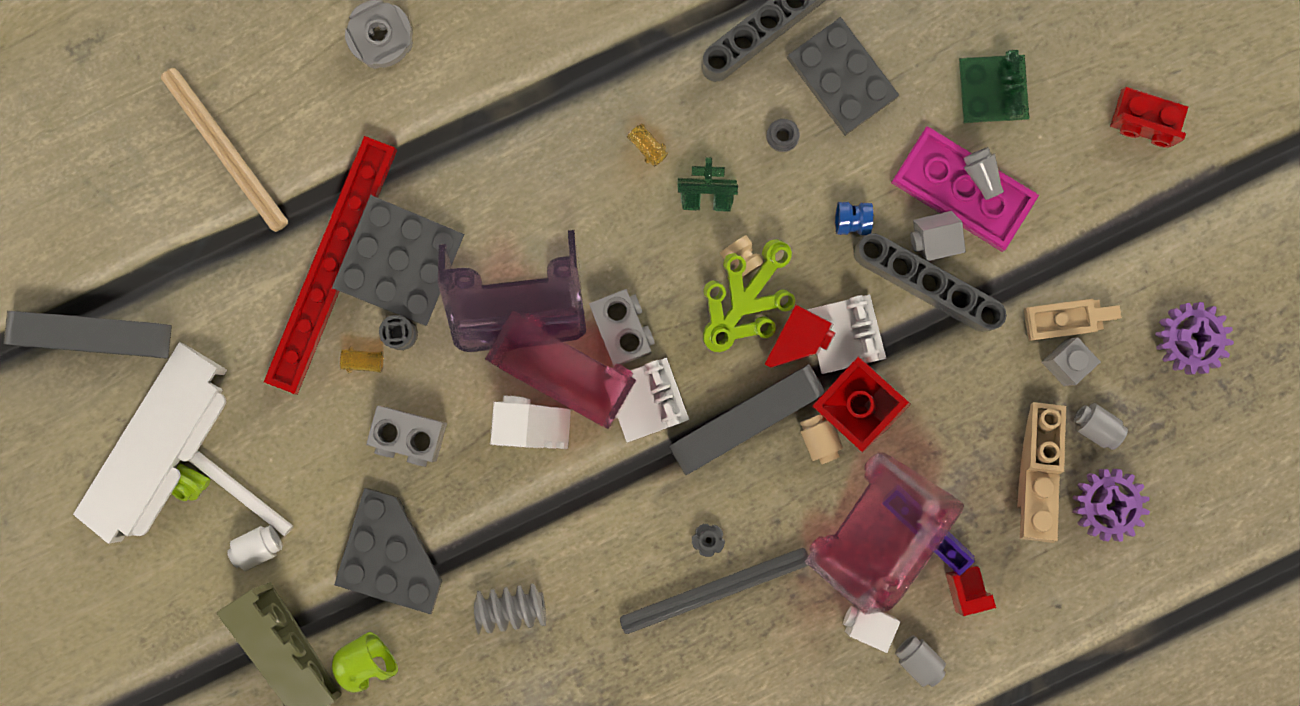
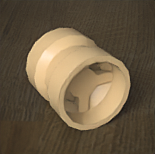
M747 235L720 252L723 259L731 253H736L745 259L746 269L742 273V279L760 268L765 262L760 254H752L754 251L752 249L753 243ZM738 259L731 262V265H735L733 270L739 265Z

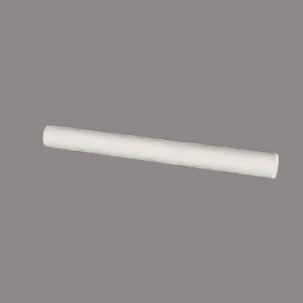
M197 451L194 457L189 460V462L283 536H286L293 528L291 523L202 453Z

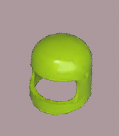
M367 632L344 645L335 653L332 659V670L336 681L343 689L352 693L367 690L369 678L377 677L380 680L386 681L398 672V665L391 652L373 632ZM373 658H383L386 671L381 670Z

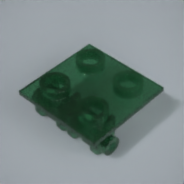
M1009 50L1005 52V56L959 58L963 123L1030 119L1025 55H1019V50Z

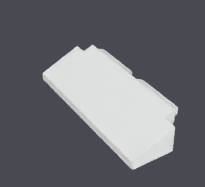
M179 342L73 515L108 544L121 542L125 536L145 535L179 482L181 474L176 469L177 464L180 460L189 461L194 457L226 405V398L221 394L223 390L212 384L211 380L215 374L225 375L227 369Z

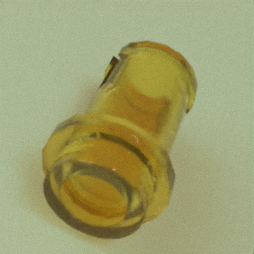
M643 123L639 126L637 125L627 136L628 140L646 157L644 160L646 164L651 163L653 166H657L668 155V152L665 150L666 145L664 143L660 144L645 128Z
M349 347L348 350L342 349L340 369L346 370L347 373H352L353 370L382 373L384 364V353L382 351H357L353 347Z

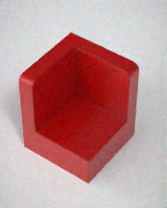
M978 566L969 567L960 576L955 571L945 573L956 613L964 617L996 608L993 594L985 590Z

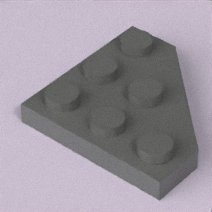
M364 488L334 585L432 614L442 579L428 557L427 550L415 527L412 526L406 515L399 497Z

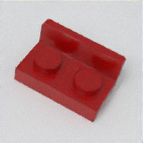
M1125 87L1120 92L1110 127L1119 129L1120 134L1131 138L1141 136L1150 139L1151 143L1155 146L1170 148L1185 139L1186 133L1182 132V127L1189 107Z

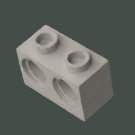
M627 289L589 303L614 368L651 353L650 345L655 344L648 325L642 327L637 315L643 312L636 294L629 296ZM616 303L624 305L627 309L626 316L620 321H614L608 316V309ZM626 334H633L639 339V346L633 352H626L620 347L621 338Z
M377 406L366 445L376 447L375 454L394 458L395 453L408 456L406 462L426 467L428 461L437 462L447 423L384 406ZM389 423L394 424L398 431L397 438L393 442H388L383 437V429ZM420 432H425L430 437V445L425 451L419 450L415 445V438Z

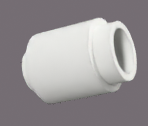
M271 525L265 528L260 526L230 542L231 549L228 550V557L234 567H240L242 570L247 571L275 557L276 552L282 550V543L278 533Z

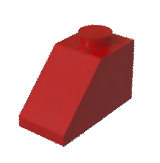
M795 305L764 365L775 368L819 354L821 348L827 351L836 332L831 330L834 324Z

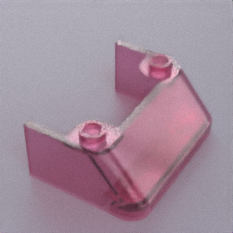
M513 310L485 360L610 431L636 384V379L632 377L634 373L617 363L614 368L603 365L548 334L542 329L543 321L528 313L523 318Z

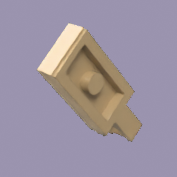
M1093 299L1024 308L1028 341L1094 333L1104 329V321L1122 318L1120 305L1101 307L1100 300Z

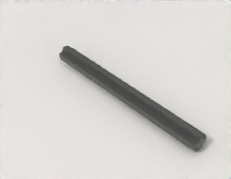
M797 549L620 617V624L625 634L633 633L807 567L811 564L806 549Z

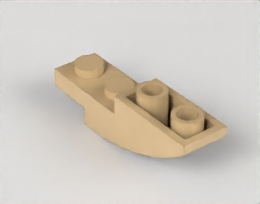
M1031 403L1024 436L1018 486L1017 508H1021L1020 539L1049 543L1058 541L1060 474L1064 472L1066 406Z

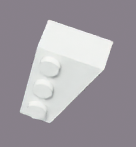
M503 396V402H494L490 445L568 449L571 409L530 405L531 399L516 396Z

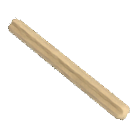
M170 68L162 73L161 80L270 229L277 232L288 224V220L180 72L175 68Z

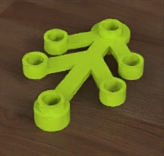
M778 239L770 240L765 244L762 250L765 262L745 289L742 279V273L746 269L745 259L736 253H731L725 257L723 266L728 273L731 308L725 316L723 315L721 303L726 296L725 287L718 281H710L703 289L704 296L708 299L710 322L703 331V342L708 349L713 352H724L733 345L735 339L754 335L770 338L775 333V323L766 316H761L752 323L736 324L746 314L775 308L786 312L795 306V296L785 289L779 290L773 295L756 298L776 269L785 267L790 262L792 251L788 244ZM780 250H783V257L780 260L776 261V253ZM735 259H738V267L734 270H731V262ZM719 287L718 295L711 297L710 291L712 288ZM788 295V302L785 305H780L781 298ZM768 322V329L764 332H761V325L763 323ZM724 332V338L721 341H716V335Z

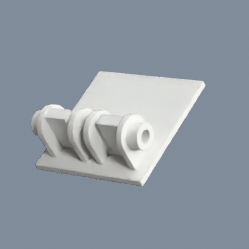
M870 294L807 309L813 314L833 323L834 325L831 330L836 332L827 351L821 348L819 354H817L821 374L848 368L857 357H860L865 363L886 359Z
M667 358L647 363L645 366L604 380L626 442L689 420Z

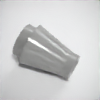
M989 147L963 158L966 164L963 168L982 192L985 200L1004 192L1001 186L995 153L991 154Z

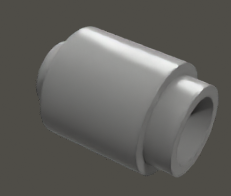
M1096 403L1090 406H1082L1074 417V422H1076L1075 430L1102 448L1116 449L1124 441L1128 433V428L1123 425L1121 419Z
M915 635L906 639L895 652V655L899 658V664L922 687L928 684L933 687L946 675L944 671L946 663L923 639L918 640Z

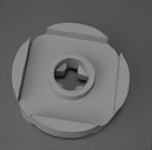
M370 0L362 3L352 11L347 29H345V39L350 51L359 61L365 63L370 68H385L398 63L411 51L413 47L412 26L400 7L384 3L382 0ZM379 26L381 30L387 29L388 32L385 34L384 40H371V37L375 34L374 28Z

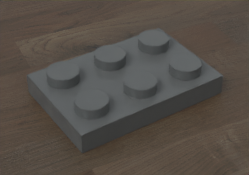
M841 17L787 56L788 61L844 136L899 96L898 92Z

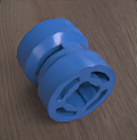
M849 202L837 203L835 216L836 234L847 235L850 232H857L859 235L866 236L872 233V203H860L858 206H852Z

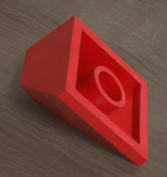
M857 357L816 401L813 407L863 453L892 426L911 403L860 357Z

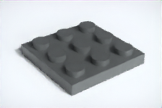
M370 195L332 288L427 326L465 234Z

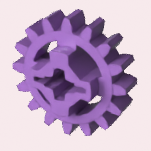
M1203 302L1194 303L1193 306L1190 303L1181 304L1180 310L1175 308L1168 311L1171 319L1165 318L1160 320L1159 323L1165 327V330L1156 332L1155 336L1163 338V343L1156 347L1157 350H1166L1167 354L1162 359L1164 362L1175 361L1173 370H1182L1185 367V374L1187 375L1195 374L1196 371L1199 374L1209 373V367L1212 369L1221 367L1218 358H1229L1230 354L1224 348L1234 344V341L1226 339V334L1233 331L1232 327H1223L1222 323L1227 317L1225 315L1216 317L1217 308L1215 306L1207 307L1204 310ZM1184 320V326L1180 329H1177L1181 321ZM1191 335H1192L1193 337H1196V338H1197V341L1191 339ZM1212 348L1210 353L1205 357L1206 350Z
M1099 469V477L1092 473L1087 474L1089 484L1078 483L1077 486L1083 492L1081 495H1073L1072 499L1080 502V507L1073 509V513L1082 514L1083 518L1079 520L1078 525L1083 527L1090 526L1087 532L1088 535L1095 537L1099 534L1100 540L1108 542L1112 536L1114 541L1121 542L1123 541V533L1134 537L1136 534L1133 527L1145 526L1140 516L1149 515L1150 511L1142 508V503L1150 499L1147 496H1140L1139 492L1145 486L1140 483L1132 484L1135 478L1133 474H1125L1123 476L1121 469H1113L1111 474L1108 469ZM1115 483L1122 486L1127 491L1128 495H1124L1123 493H1121L1119 490V486L1115 485ZM1112 500H1114L1115 506L1110 507V510H1108L1107 504L1112 503ZM1093 515L1102 517L1103 524H1106L1107 527L1101 525Z

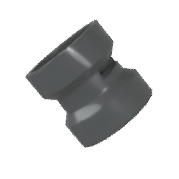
M393 315L382 321L379 327V336L384 345L395 350L404 351L410 349L416 343L418 331L412 321L399 315Z

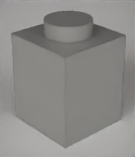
M952 211L913 220L915 232L910 233L911 244L914 251H918L926 261L966 252L963 223Z
M1078 337L1064 340L1042 363L1063 386L1077 385L1101 361Z

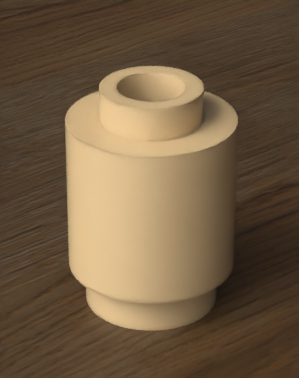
M819 414L800 422L803 429L800 433L812 461L819 459L822 465L840 457L838 451L843 449L842 443L835 427L826 418Z

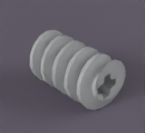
M535 584L530 585L529 594L524 593L521 585L517 586L515 596L511 595L508 587H504L502 598H498L495 590L491 589L487 600L484 599L481 591H477L474 601V618L478 634L481 632L482 624L487 633L494 631L496 623L500 631H506L509 621L515 630L520 629L522 619H524L528 628H532L536 617L541 626H546L543 592H538Z

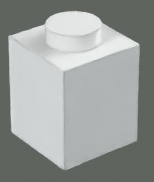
M857 601L855 607L850 606L843 625L847 626L845 632L850 637L887 653L901 621Z

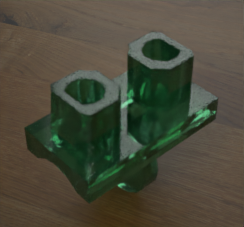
M705 157V166H692L691 176H704V179L678 178L677 191L681 193L683 210H700L701 194H713L714 211H731L734 195H738L737 180L712 179V177L725 176V167H712V157Z

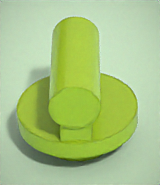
M179 464L176 469L179 470L181 477L172 491V495L182 501L197 500L202 491L206 490L209 486L211 478L183 464Z

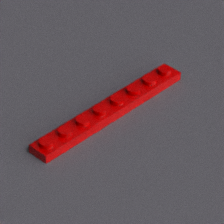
M367 136L363 137L268 369L264 383L298 395L340 292L333 289L332 286L370 195L379 197L397 152L395 147Z

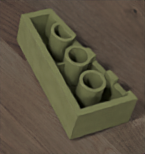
M271 582L251 589L216 612L217 616L266 679L270 687L282 700L283 706H328L342 695Z

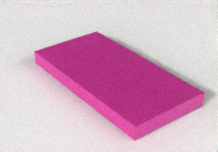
M926 126L891 183L938 213L952 211L962 221L964 229L1004 252L1039 195L998 170L1004 192L985 200L982 192L963 168L966 166L963 158L972 153Z

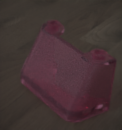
M878 452L866 462L864 478L869 484L835 534L818 537L811 544L809 549L811 553L805 560V563L864 615L888 611L902 599L964 508V504L956 497L883 452Z

